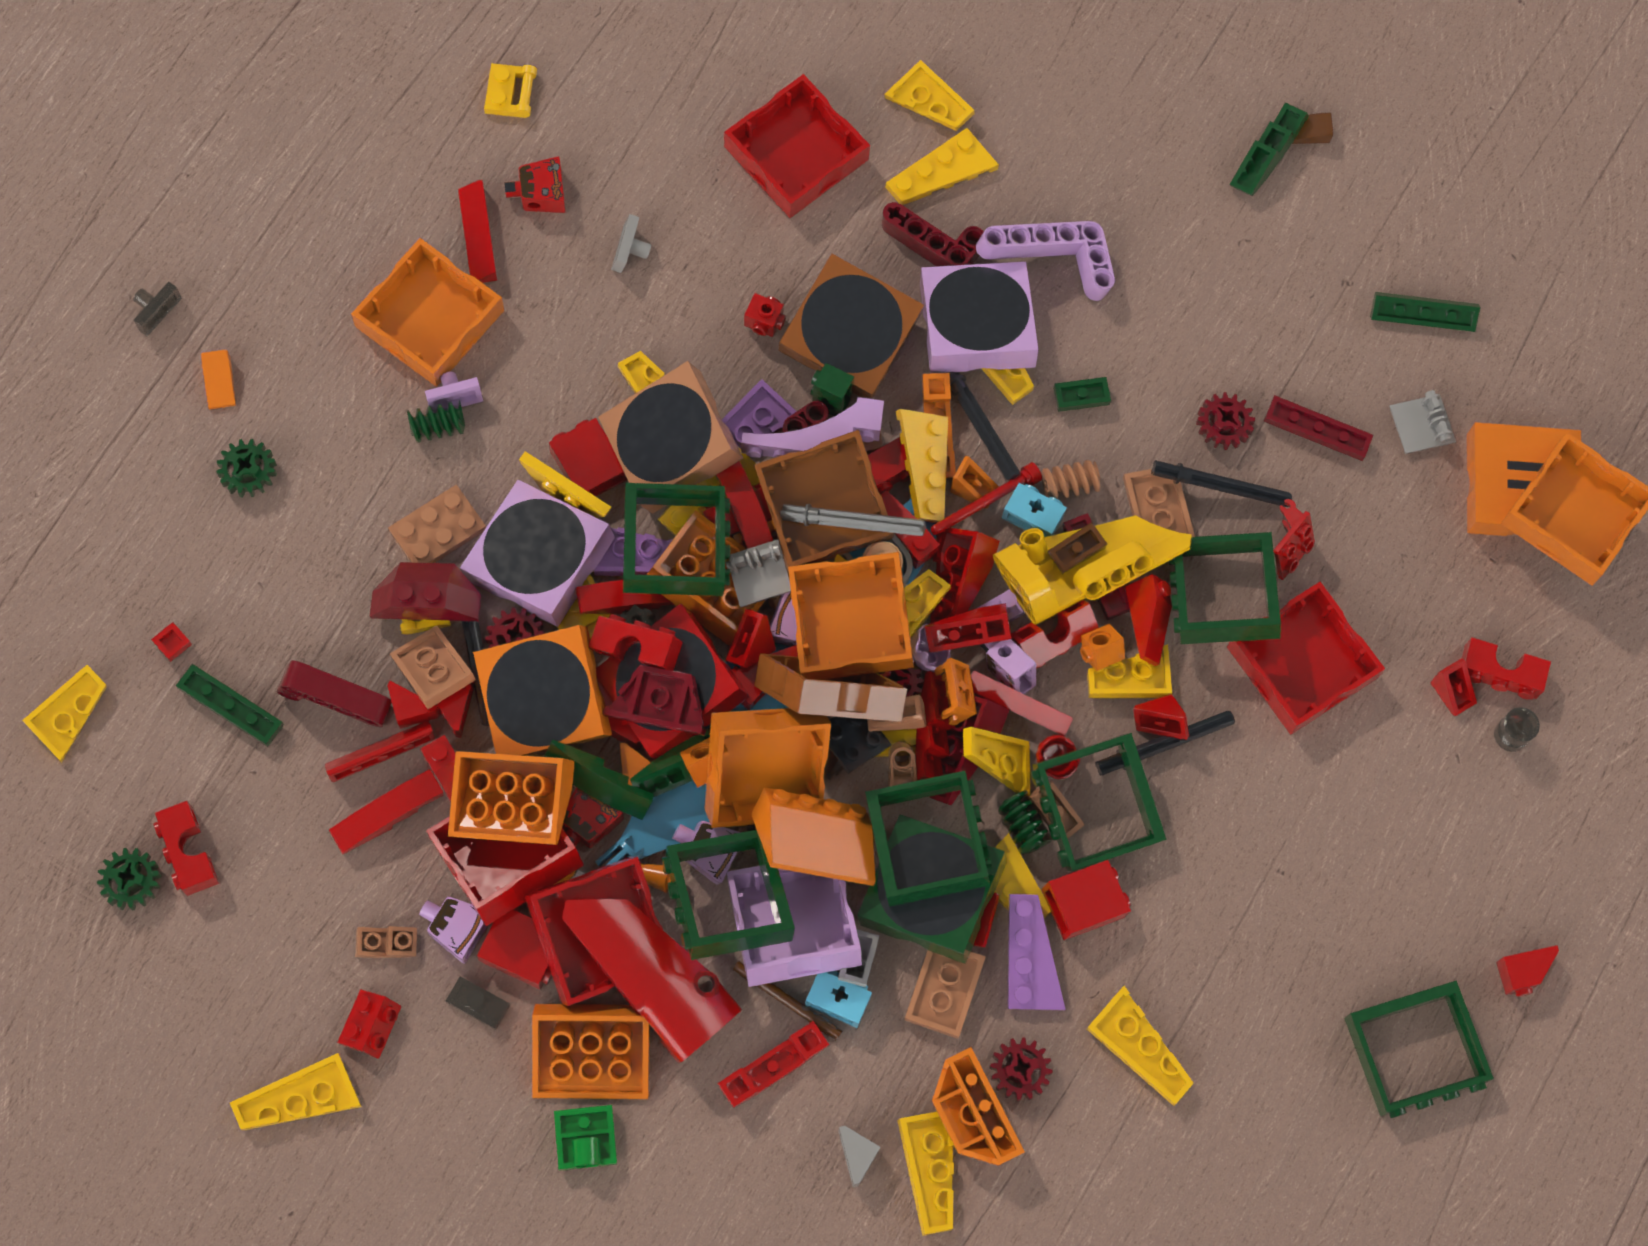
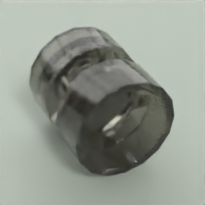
M1519 707L1512 709L1496 725L1494 729L1495 741L1506 751L1516 752L1522 750L1539 732L1540 723L1538 717L1528 708Z

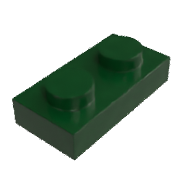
M1107 377L1054 383L1053 389L1058 412L1107 406L1111 403Z

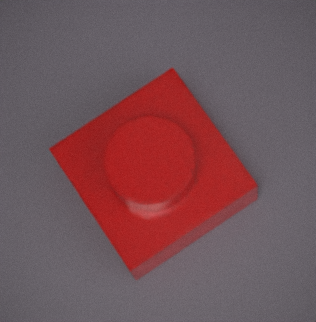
M174 622L151 639L170 662L192 645L190 640Z

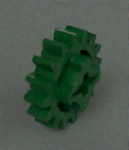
M239 439V446L235 447L230 443L229 452L221 451L224 460H217L216 463L221 469H218L216 472L218 477L222 478L220 480L222 486H228L227 489L230 494L238 490L241 498H243L245 492H249L250 496L254 497L255 490L264 493L263 486L265 484L272 486L273 483L269 477L277 475L274 469L277 463L272 458L271 450H265L264 443L261 442L256 446L254 439H250L248 444H244L243 440ZM262 459H263V461H264V470H263V471H262V470L260 469V467H259V466L262 464V463H261V460H262ZM230 466H232L234 469L232 472V477H230L229 474Z
M123 848V855L121 856L115 851L112 853L113 860L111 862L104 859L103 862L107 867L105 870H98L103 879L98 880L97 885L104 888L100 894L104 898L109 897L107 902L111 906L117 903V907L120 910H124L126 904H128L129 908L133 911L136 909V903L139 902L145 907V898H155L152 890L160 889L161 887L155 879L162 877L159 871H153L159 865L155 860L150 861L151 856L147 852L141 856V851L138 848H135L132 854H130L127 848ZM141 864L146 868L147 877L140 873L142 869L140 867ZM133 875L135 877L134 880H128L126 884L125 878H130ZM111 881L118 885V894L113 891Z

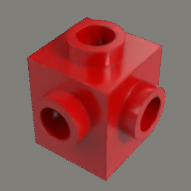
M754 293L744 314V326L752 329L754 333L760 336L768 335L774 337L776 330H781L786 320V315L783 314L784 304L774 297H764Z

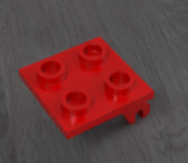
M1291 499L1284 500L1285 505L1290 508L1280 505V512L1287 520H1282V524L1288 533L1274 549L1278 577L1281 580H1284L1289 573H1293L1296 570L1299 560L1305 553L1308 554L1315 544L1310 513L1307 511L1302 513L1296 508V503Z

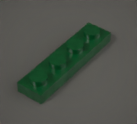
M1375 292L1370 318L1377 321L1475 332L1481 307L1475 303Z
M191 664L176 684L177 689L267 747L284 726L281 720L194 664Z

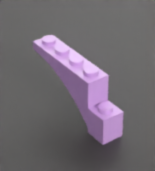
M857 397V402L837 416L801 430L774 434L743 433L741 453H745L753 458H760L762 456L776 458L790 452L808 450L823 441L859 430L863 442L879 441L884 401Z

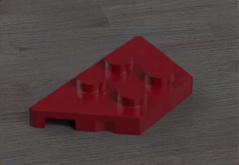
M639 665L631 675L630 681L625 683L618 691L620 695L610 707L606 706L602 713L606 717L705 736L706 733L695 677L691 674Z

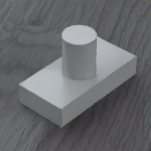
M629 214L625 221L611 270L621 273L627 263L629 253L647 259L651 244L634 238L640 217Z

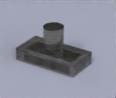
M168 282L155 297L143 288L134 295L133 301L144 308L136 316L134 322L138 330L145 336H148L182 299L175 285Z
M461 976L446 999L447 1004L494 1030L498 1028L510 1007V1003Z

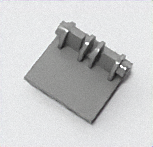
M1434 390L1426 392L1424 398L1389 406L1405 454L1456 443L1441 396L1436 394Z
M779 540L730 554V561H725L727 569H730L740 607L791 592L789 575Z

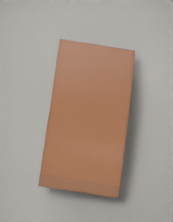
M388 926V928L358 927L356 929L355 957H416L417 928Z

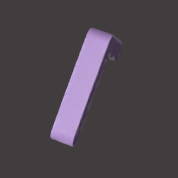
M1094 221L991 226L984 231L976 244L977 253L984 259L1076 255L1084 292L1089 299L1094 301L1102 300L1115 283L1104 231Z

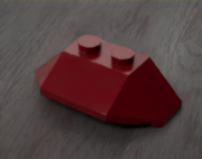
M400 562L373 590L369 617L371 619L479 621L482 595L454 563Z

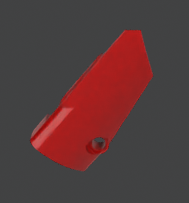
M628 899L565 901L562 920L589 951L588 953L632 1008L641 1017H644L662 1039L661 1043L678 1063L688 1058L743 1010L719 982L717 975L710 972L698 960H691L690 954ZM701 977H708L712 981L713 987L710 992L705 993L699 989L698 980Z

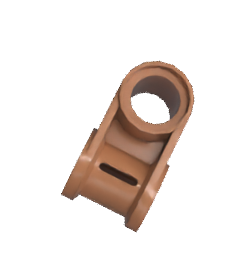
M902 741L894 743L888 753V787L918 781L916 758L912 747ZM899 751L909 753L908 759L904 762L896 761L895 755Z

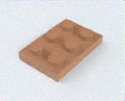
M1152 469L1123 475L1132 516L1136 515L1160 527L1179 533L1192 534V537H1195L1181 482L1174 484L1171 479L1154 476L1151 474Z
M457 484L388 527L390 534L409 561L414 563H436L483 533L486 529V525Z
M437 625L390 653L394 663L427 709L476 680L471 670Z
M928 950L904 1020L958 1039L985 956L970 952L967 962L964 964Z

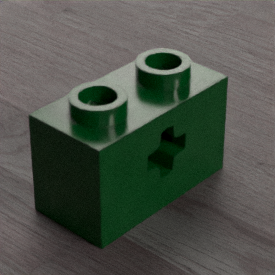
M825 363L822 370H817L811 380L813 385L810 395L813 396L812 402H823L827 406L828 414L837 416L846 410L853 396L854 376Z

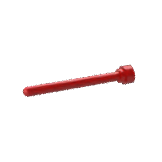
M1028 463L1021 468L1020 474L1017 477L934 524L931 527V533L938 535L1014 491L1018 483L1031 486L1042 481L1041 471L1035 463Z

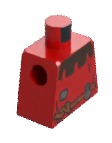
M559 156L521 165L519 167L520 181L504 182L506 198L521 197L523 210L566 213Z
M576 787L569 799L562 828L566 830L565 833L575 847L579 842H582L591 849L624 820L623 812L595 799Z

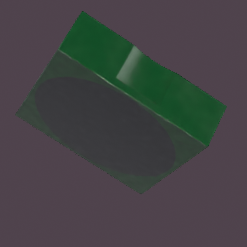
M899 814L888 840L897 890L978 873L971 839ZM991 846L983 849L984 858L991 859L994 875L989 876V886L890 907L879 862L875 871L876 882L874 886L869 885L857 914L860 926L896 939L917 943L931 952L966 964L980 930L983 912L994 895L1007 863L1005 851Z

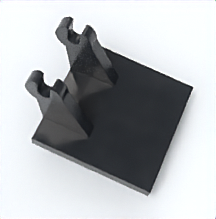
M835 716L830 719L829 748L837 757L838 762L826 776L831 780L835 774L837 776L843 769L849 774L891 747L892 744L882 731H869L867 719Z

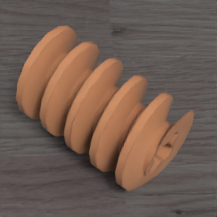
M1085 460L1083 467L1079 462H1075L1072 468L1069 464H1065L1062 467V471L1058 466H1054L1052 472L1048 468L1042 469V485L1046 497L1052 494L1054 498L1058 499L1059 492H1062L1066 499L1069 498V490H1072L1075 496H1079L1080 488H1083L1084 492L1089 494L1090 486H1093L1096 492H1100V474L1095 461L1092 464L1090 460Z

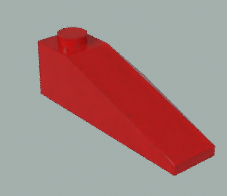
M949 528L938 534L937 542L940 546L937 554L933 556V561L937 562L936 575L949 583L951 588L931 612L930 623L969 610L993 567V554L997 553L1000 540L977 531Z

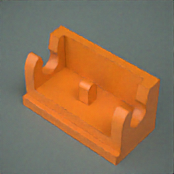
M950 657L947 659V662L935 668V675L938 676L945 672L942 675V680L945 681L949 708L942 712V719H947L950 716L949 724L955 726L977 714L969 665Z

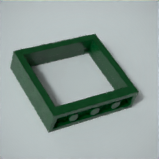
M626 483L623 593L723 596L724 587L730 586V569H725V561H730V545H725V537H730V521H725V513H730V498H725V486ZM636 504L715 507V577L635 575Z
M1272 532L1192 537L1190 550L1169 560V565H1174L1175 568L1174 572H1170L1171 588H1176L1177 593L1172 595V610L1178 611V618H1173L1174 633H1180V645L1280 639L1281 620ZM1261 552L1267 618L1188 623L1183 557Z
M1132 733L1119 735L1032 764L1034 771H1031V778L1035 787L1040 788L1042 798H1039L1043 813H1048L1051 824L1048 825L1049 833L1053 841L1057 840L1060 849L1057 852V857L1061 867H1066L1067 871L1073 872L1167 840ZM1118 746L1147 835L1074 859L1045 770Z
M965 771L865 792L889 907L990 885L989 876L994 875L990 858H984L983 849L988 848L984 831H978L977 823L982 822L979 805L973 806L971 797L976 796L973 780L967 781ZM960 790L978 873L897 890L881 807Z
M757 830L667 846L666 856L662 858L663 872L665 875L669 874L671 882L668 883L669 896L671 900H676L677 907L674 909L677 925L682 924L684 933H681L682 946H684L685 950H689L691 960L786 943L793 940L795 926L778 868L770 867ZM755 849L775 924L700 938L680 862Z
M1457 980L1352 1012L1344 1018L1380 1116L1389 1114L1391 1119L1407 1114L1406 1108L1416 1105L1417 1110H1421L1434 1105L1432 1100L1443 1097L1444 1102L1460 1097L1459 1092L1469 1089L1470 1093H1475L1486 1089L1485 1083L1494 1079ZM1446 999L1475 1077L1389 1103L1361 1025Z

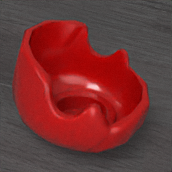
M1062 735L1048 736L1038 745L1036 761L1038 763L1076 750L1075 744L1069 738ZM1080 758L1046 769L1047 776L1057 780L1069 778L1077 771Z

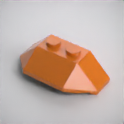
M972 1047L945 1059L932 1103L957 1153L997 1166L1025 1153Z

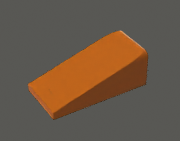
M228 350L201 353L209 410L236 406L231 357Z

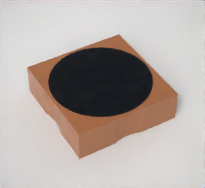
M689 361L598 417L629 483L696 485L714 477L743 459L728 426L722 421L718 413L716 401L701 371ZM639 504L651 513H655L666 506Z

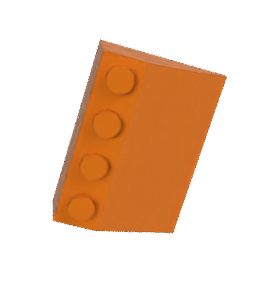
M695 510L646 575L715 577V524ZM725 537V545H730V554L745 550V547L732 537ZM731 572L730 586L724 587L723 596L662 594L676 606L680 603L683 604L694 614L702 626L729 646L733 643L745 609L757 612L765 601L740 607Z
M456 751L448 837L557 845L572 791L574 761L564 758Z
M763 788L751 815L770 867L874 886L876 880L873 830L865 807L859 804L841 803L833 799L815 798L808 794L790 793L782 789Z
M535 1004L532 1014V1098L648 1099L650 1024L631 1005L572 1004L566 1006L563 1004Z

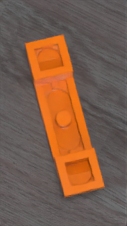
M949 373L923 374V413L948 417L946 478H954L956 470L952 440Z

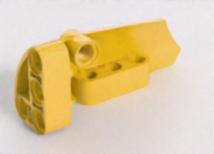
M1136 515L1096 525L1095 527L1107 542L1106 548L1062 574L1047 551L1079 530L1044 537L1040 529L1031 528L1025 530L1020 535V545L1014 543L993 554V559L1008 588L1016 595L1018 604L1032 623L1037 625L1085 598L1096 600L1190 550L1192 534L1179 533L1160 527Z

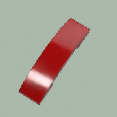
M740 461L715 475L719 486H725L726 498H730V509L742 535L745 550L773 541L760 503Z
M812 1021L763 1056L718 1082L717 1085L731 1106L735 1108L802 1066L828 1047L829 1043L815 1022Z

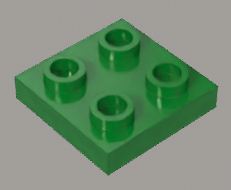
M612 1105L554 1111L559 1171L617 1165Z

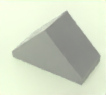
M856 929L861 947L862 966L841 968L838 980L866 987L880 935Z
M841 1126L838 1132L852 1187L854 1188L858 1187L879 1152L880 1146L850 1128Z

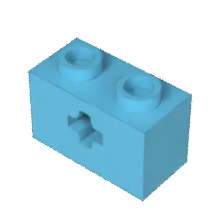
M1018 483L1004 508L1002 519L1023 530L1031 528L1040 529L1044 537L1054 535L1065 515L1067 507L1063 506V503L1057 498H1048L1040 494L1038 489L1031 485ZM1035 508L1039 509L1036 513L1032 512Z
M836 971L817 974L807 996L805 1006L858 1028L872 992L867 990L868 986L863 987L838 980L840 973ZM843 991L845 999L836 1002L834 994Z

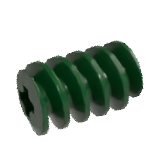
M460 400L457 409L452 402H449L447 411L444 410L441 404H438L436 413L428 406L426 415H423L420 408L416 409L415 417L407 410L411 434L417 443L421 442L422 434L426 436L428 441L432 440L433 432L436 433L439 439L443 438L444 430H446L449 436H453L454 428L460 434H464L465 420Z
M1027 790L1007 798L998 809L1000 815H1006L1003 823L1011 825L1008 829L1009 834H1017L1013 839L1014 843L1022 844L1019 848L1020 854L1035 852L1053 840L1043 839L1049 832L1048 829L1038 830V827L1043 823V820H1033L1038 811H1028L1027 808L1033 801L1022 800L1028 793Z

